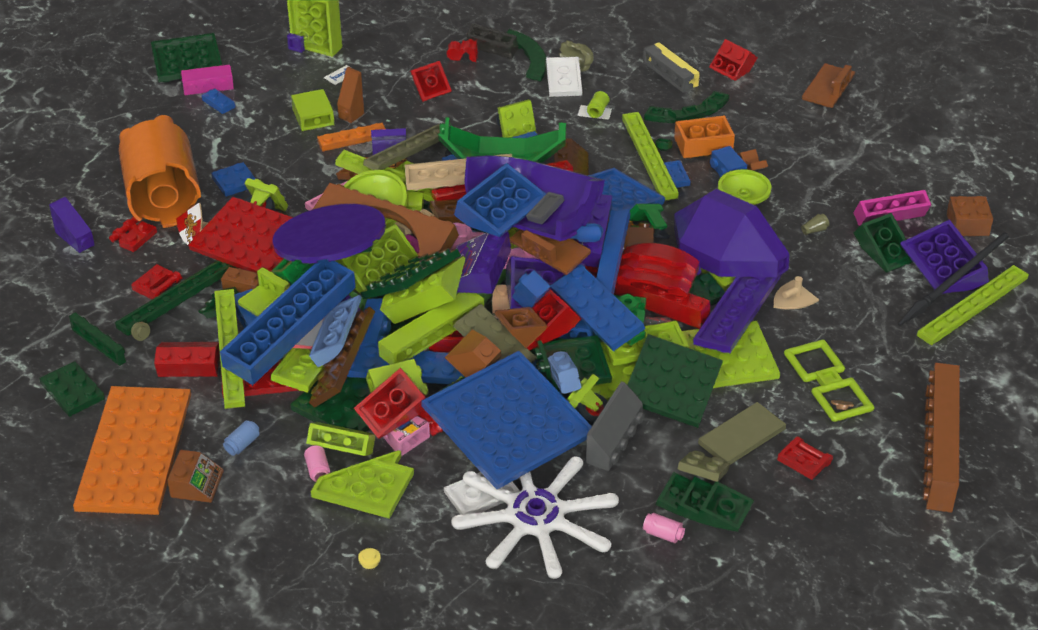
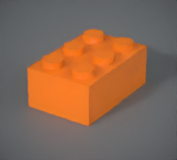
M725 115L675 122L674 139L683 158L712 155L713 150L731 146L734 149L735 135Z

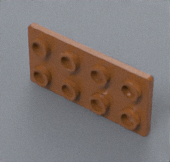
M824 64L802 95V99L810 103L833 108L854 77L855 71H851L852 66L849 65L840 68Z
M521 229L510 237V243L565 275H568L591 254L589 248L573 239L558 241Z

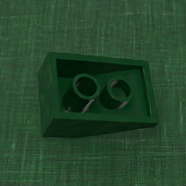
M892 213L865 222L855 230L854 235L861 248L886 273L913 263L900 245L906 238Z

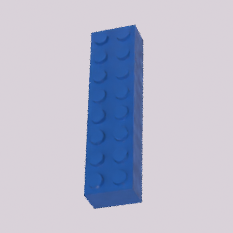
M328 259L318 260V263H315L220 351L222 366L254 385L356 288L354 272L336 261L329 262Z

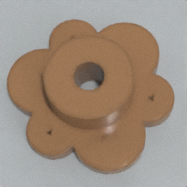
M831 400V403L836 405L837 409L848 410L849 406H854L853 402Z

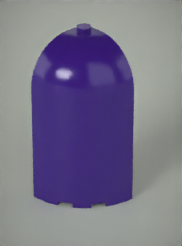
M490 155L466 158V194L507 163L544 193L552 192L563 195L565 201L543 224L528 221L525 216L513 226L558 241L567 240L575 236L581 226H586L593 216L591 212L595 203L599 204L604 188L605 180L526 159Z

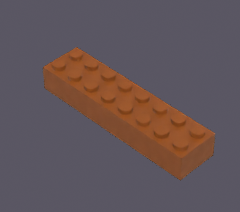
M935 363L933 371H929L928 382L931 383L926 385L925 397H929V399H926L925 411H928V413L925 415L924 424L928 425V427L925 428L924 439L928 440V442H925L924 454H927V457L924 458L923 469H926L927 472H924L923 484L927 485V487H924L923 500H926V509L952 512L959 486L960 366Z

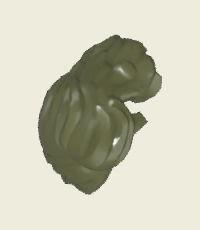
M568 40L561 43L560 51L562 53H559L560 57H579L580 72L587 71L590 68L594 57L590 48Z

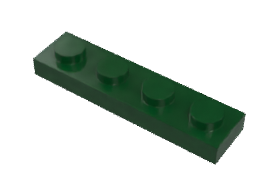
M76 312L69 315L71 328L75 333L119 366L126 362L125 349L121 344L114 342L109 335L102 333L97 326L90 324L85 317H81Z

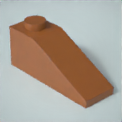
M347 67L337 106L338 117L349 123L354 122L364 114L361 72Z

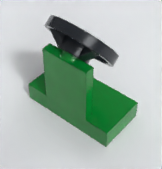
M636 204L630 210L629 221H649L654 227L653 237L670 238L671 234L664 230L668 226L660 214L664 210L661 204Z

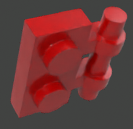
M132 217L124 221L123 226L116 228L112 235L109 236V240L111 242L119 240L120 247L135 252L157 233V229L155 226L143 221L136 225L138 220Z

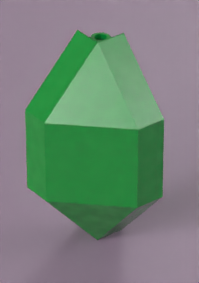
M446 117L445 123H440L438 138L457 159H466L470 156L512 154V157L543 163L565 146L566 123H559V130L529 138L484 137L451 126L450 118Z

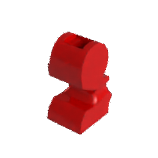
M472 39L468 41L463 40L461 44L457 41H452L448 45L447 57L449 59L460 61L463 54L468 53L469 59L477 62V41Z

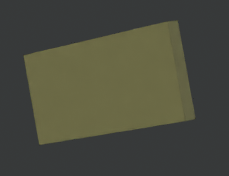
M756 402L699 438L698 444L714 457L722 458L724 462L731 465L784 431L786 424Z

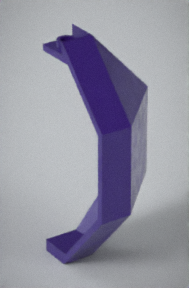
M715 189L674 214L677 248L700 261L699 266L719 277H778L789 270V252L755 205Z

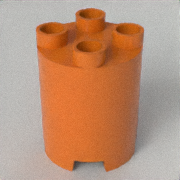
M160 115L154 120L140 122L131 128L124 129L120 133L119 157L127 204L131 214L139 222L143 217L152 221H160L162 227L167 228L177 225L176 218L194 207L198 198H201V192L188 136L179 126L174 124L171 117Z

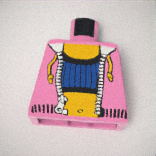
M416 416L383 436V438L394 451H401V456H403L430 437L429 422Z

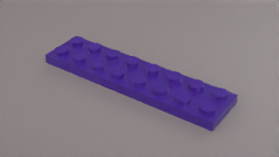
M782 274L778 277H736L695 335L693 345L731 354Z

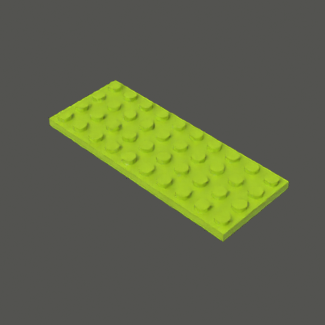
M757 321L750 323L731 354L693 345V339L699 329L682 331L690 349L723 360L713 388L780 378V371ZM600 342L612 375V383L594 385L591 390L609 401L621 381L628 384L636 362L613 366L603 342Z

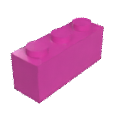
M230 65L181 71L184 95L206 93L214 88L218 91L234 89Z

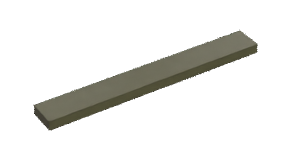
M437 124L364 159L363 165L372 170H383L440 142L438 138L440 125Z

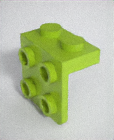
M263 267L257 271L259 286L238 300V304L257 317L290 287V283L286 280L281 279Z

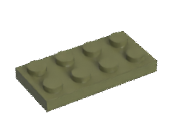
M482 304L456 321L453 326L464 337L472 329L487 337L501 350V358L498 361L517 351H520L531 363L536 360V356L525 348Z

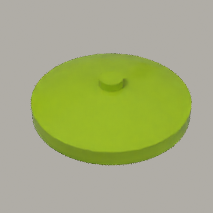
M365 171L354 176L343 185L347 189H355L362 194H370L377 199L388 200L392 204L403 205L407 208L408 193L406 187L397 175L389 171ZM385 218V229L393 226L397 221Z

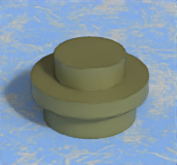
M145 322L135 323L131 328L133 338L138 341L145 340L150 334V326Z

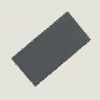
M548 192L526 215L528 221L543 224L565 201L563 195Z

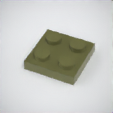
M699 451L689 452L679 461L678 470L716 482L728 472L730 465L724 462L722 458L706 457L704 453Z

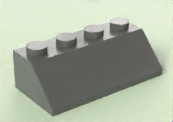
M621 381L587 434L586 463L607 471L610 470L613 464H617L620 452L626 449L629 438L634 436L637 425L643 422L645 415L642 412L643 403L625 382Z

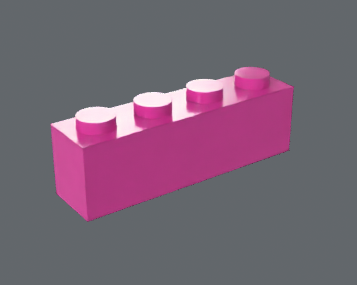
M921 190L860 201L853 213L860 226L865 222L889 213L893 214L896 221L925 216L932 204L926 191Z

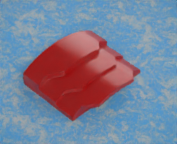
M658 243L631 245L626 247L622 254L616 283L628 286L632 282L651 284L668 290V294L687 297L697 276L700 261L687 252L669 245Z

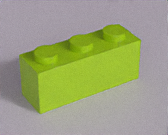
M314 422L309 425L306 444L367 456L373 453L376 435Z

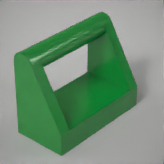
M283 259L271 272L286 280L291 286L315 263H302L301 260L292 262Z

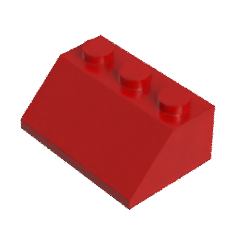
M161 342L156 347L154 361L158 377H217L220 356L219 342Z

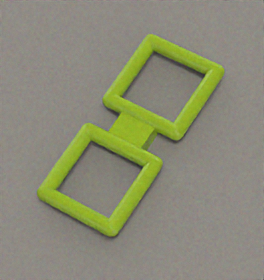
M818 340L784 351V355L804 382L817 380L821 385L814 387L811 392L831 421L837 422L874 410V405L854 378L842 379L838 373L844 372L845 366L825 340ZM821 348L834 367L808 374L795 355ZM850 386L863 406L836 413L822 393Z

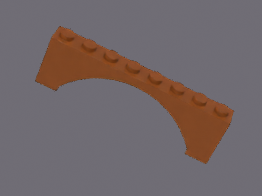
M329 183L313 208L317 209L338 204H361L376 208L384 215V218L401 223L414 234L419 244L420 251L417 254L418 257L427 253L429 255L435 251L440 252L447 248L451 249L459 236L455 224L450 221H442L435 216H428L418 210L407 209L403 205L392 204L388 200L377 199L370 194H362L355 189H347L340 184Z

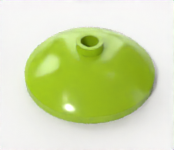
M745 169L727 172L718 182V190L752 205L765 201L770 196L772 189L767 177L756 171Z

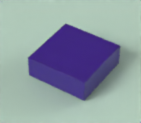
M292 33L287 35L288 49L302 53L305 50L304 37Z

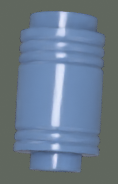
M244 421L225 438L223 443L225 450L231 455L240 454L259 436V427L253 421Z

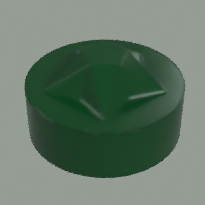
M657 139L655 146L661 151L672 149L673 145L672 140Z

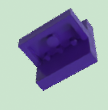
M406 128L371 130L373 155L406 140Z

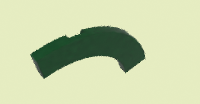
M509 29L503 36V42L519 49L522 48L530 60V67L526 72V78L542 81L546 73V55L543 49L532 38Z
M714 91L702 104L682 107V110L650 106L644 114V120L675 123L676 121L704 118L720 110L728 102L729 94Z

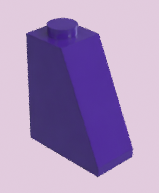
M66 197L49 204L56 234L78 253L95 245L91 229Z

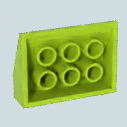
M287 0L290 33L304 37L305 50L334 57L342 48L339 0Z
M397 224L385 229V233L379 240L373 241L371 252L358 253L336 260V262L354 272L355 290L360 293L366 289L365 286L373 281L377 283L380 281L379 277L389 272L392 274L395 272L394 268L402 264L404 266L407 265L409 259L418 255Z
M462 256L451 261L403 291L386 294L382 299L380 310L396 324L455 300L465 257Z

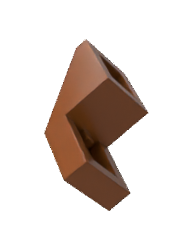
M756 149L738 153L747 164V170L756 171L768 167L766 160L759 161Z

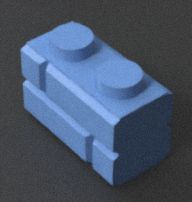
M560 351L548 357L552 378L561 393L566 394L579 390L581 383L578 378V369L568 353Z

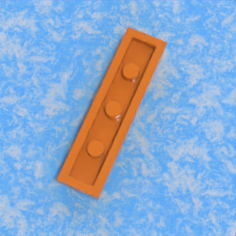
M375 123L369 126L317 136L323 152L372 141L371 130L386 128L383 123Z

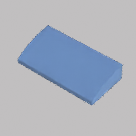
M360 295L340 302L324 317L309 355L317 367L334 359L342 350L362 299Z

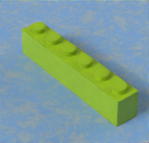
M458 293L455 300L429 310L427 313L378 341L379 356L388 364L411 359L455 332L456 329L453 327L455 322L480 304L484 306V298L477 293Z

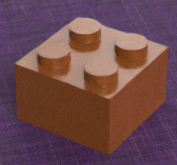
M986 196L950 197L947 209L948 220L953 223L962 236H990L993 217Z

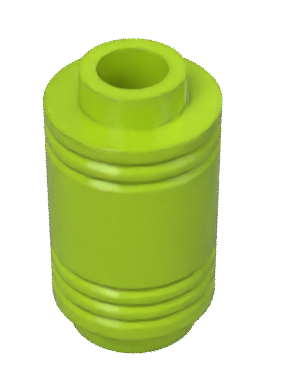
M598 91L592 97L587 107L590 117L598 118L602 116L609 103V96L605 92Z

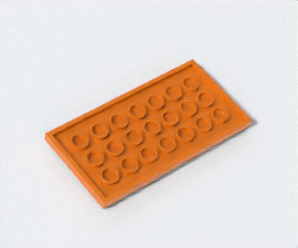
M111 386L73 504L75 512L159 515L168 483L167 480L171 472L191 398L190 389Z

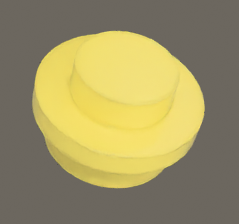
M373 548L362 550L358 556L359 563L366 569L375 568L381 559L380 553Z

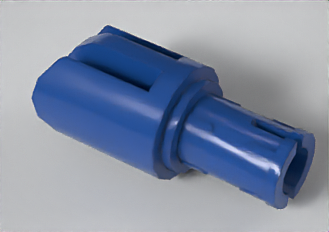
M587 223L586 226H581L577 230V234L569 239H577L579 242H597L603 235V227L600 224Z

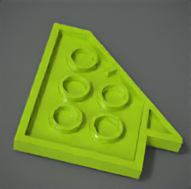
M397 450L320 476L311 490V497L390 519L414 475V468L398 464L401 458V451Z

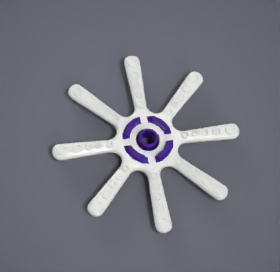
M577 456L570 458L548 488L539 489L535 487L530 472L519 477L523 489L517 493H512L502 487L496 490L486 478L473 471H468L463 475L464 483L505 502L508 507L500 511L456 515L452 518L451 523L458 530L500 522H508L514 526V529L486 558V565L491 569H497L503 563L521 537L525 535L536 536L539 539L547 575L550 578L557 579L562 574V568L549 533L552 531H563L599 552H607L611 548L610 540L569 522L564 518V515L575 511L612 508L618 504L619 498L614 493H607L564 501L559 499L557 494L583 466V460Z

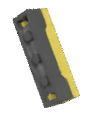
M658 42L655 45L644 48L643 62L680 91L685 92L698 86L699 72Z

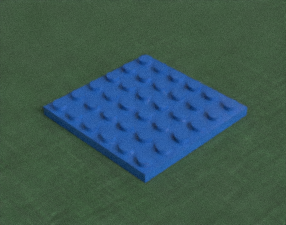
M520 351L422 400L421 403L424 410L496 490L586 441L587 434L592 427Z

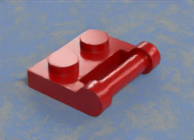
M156 264L133 282L131 286L132 290L152 300L174 283L180 282L182 276L177 271L172 272Z
M797 436L778 454L777 460L813 480L826 466L831 464L833 456L819 451L803 442L804 440Z

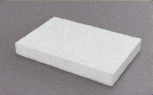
M579 57L546 58L549 97L581 96L582 84Z
M481 472L477 473L478 475L486 478ZM463 480L444 487V493L461 515L481 513L504 503L485 492L468 486ZM513 481L502 487L512 493L520 492Z

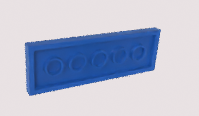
M582 264L573 269L568 275L563 276L550 285L552 291L569 305L581 320L613 351L646 329L644 323Z

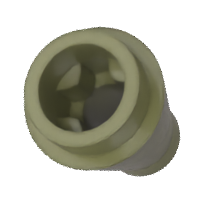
M817 214L802 225L801 230L804 235L824 231L829 227V220L825 214Z

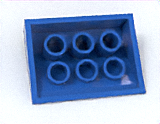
M506 163L457 201L454 215L469 227L500 237L522 220L546 193Z

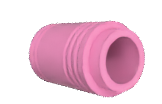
M321 446L309 447L305 451L304 456L310 478L317 482L320 476L330 473V468L324 448Z
M656 513L648 514L643 524V530L647 534L676 543L678 540L681 541L685 533V528H682L683 524L681 522Z

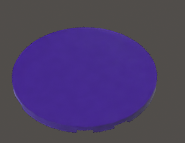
M330 205L304 212L288 220L277 229L272 241L275 252L286 260L318 263V260L328 259L331 262L353 256L371 247L373 241L379 240L385 233L386 222L384 215L379 210L367 205Z

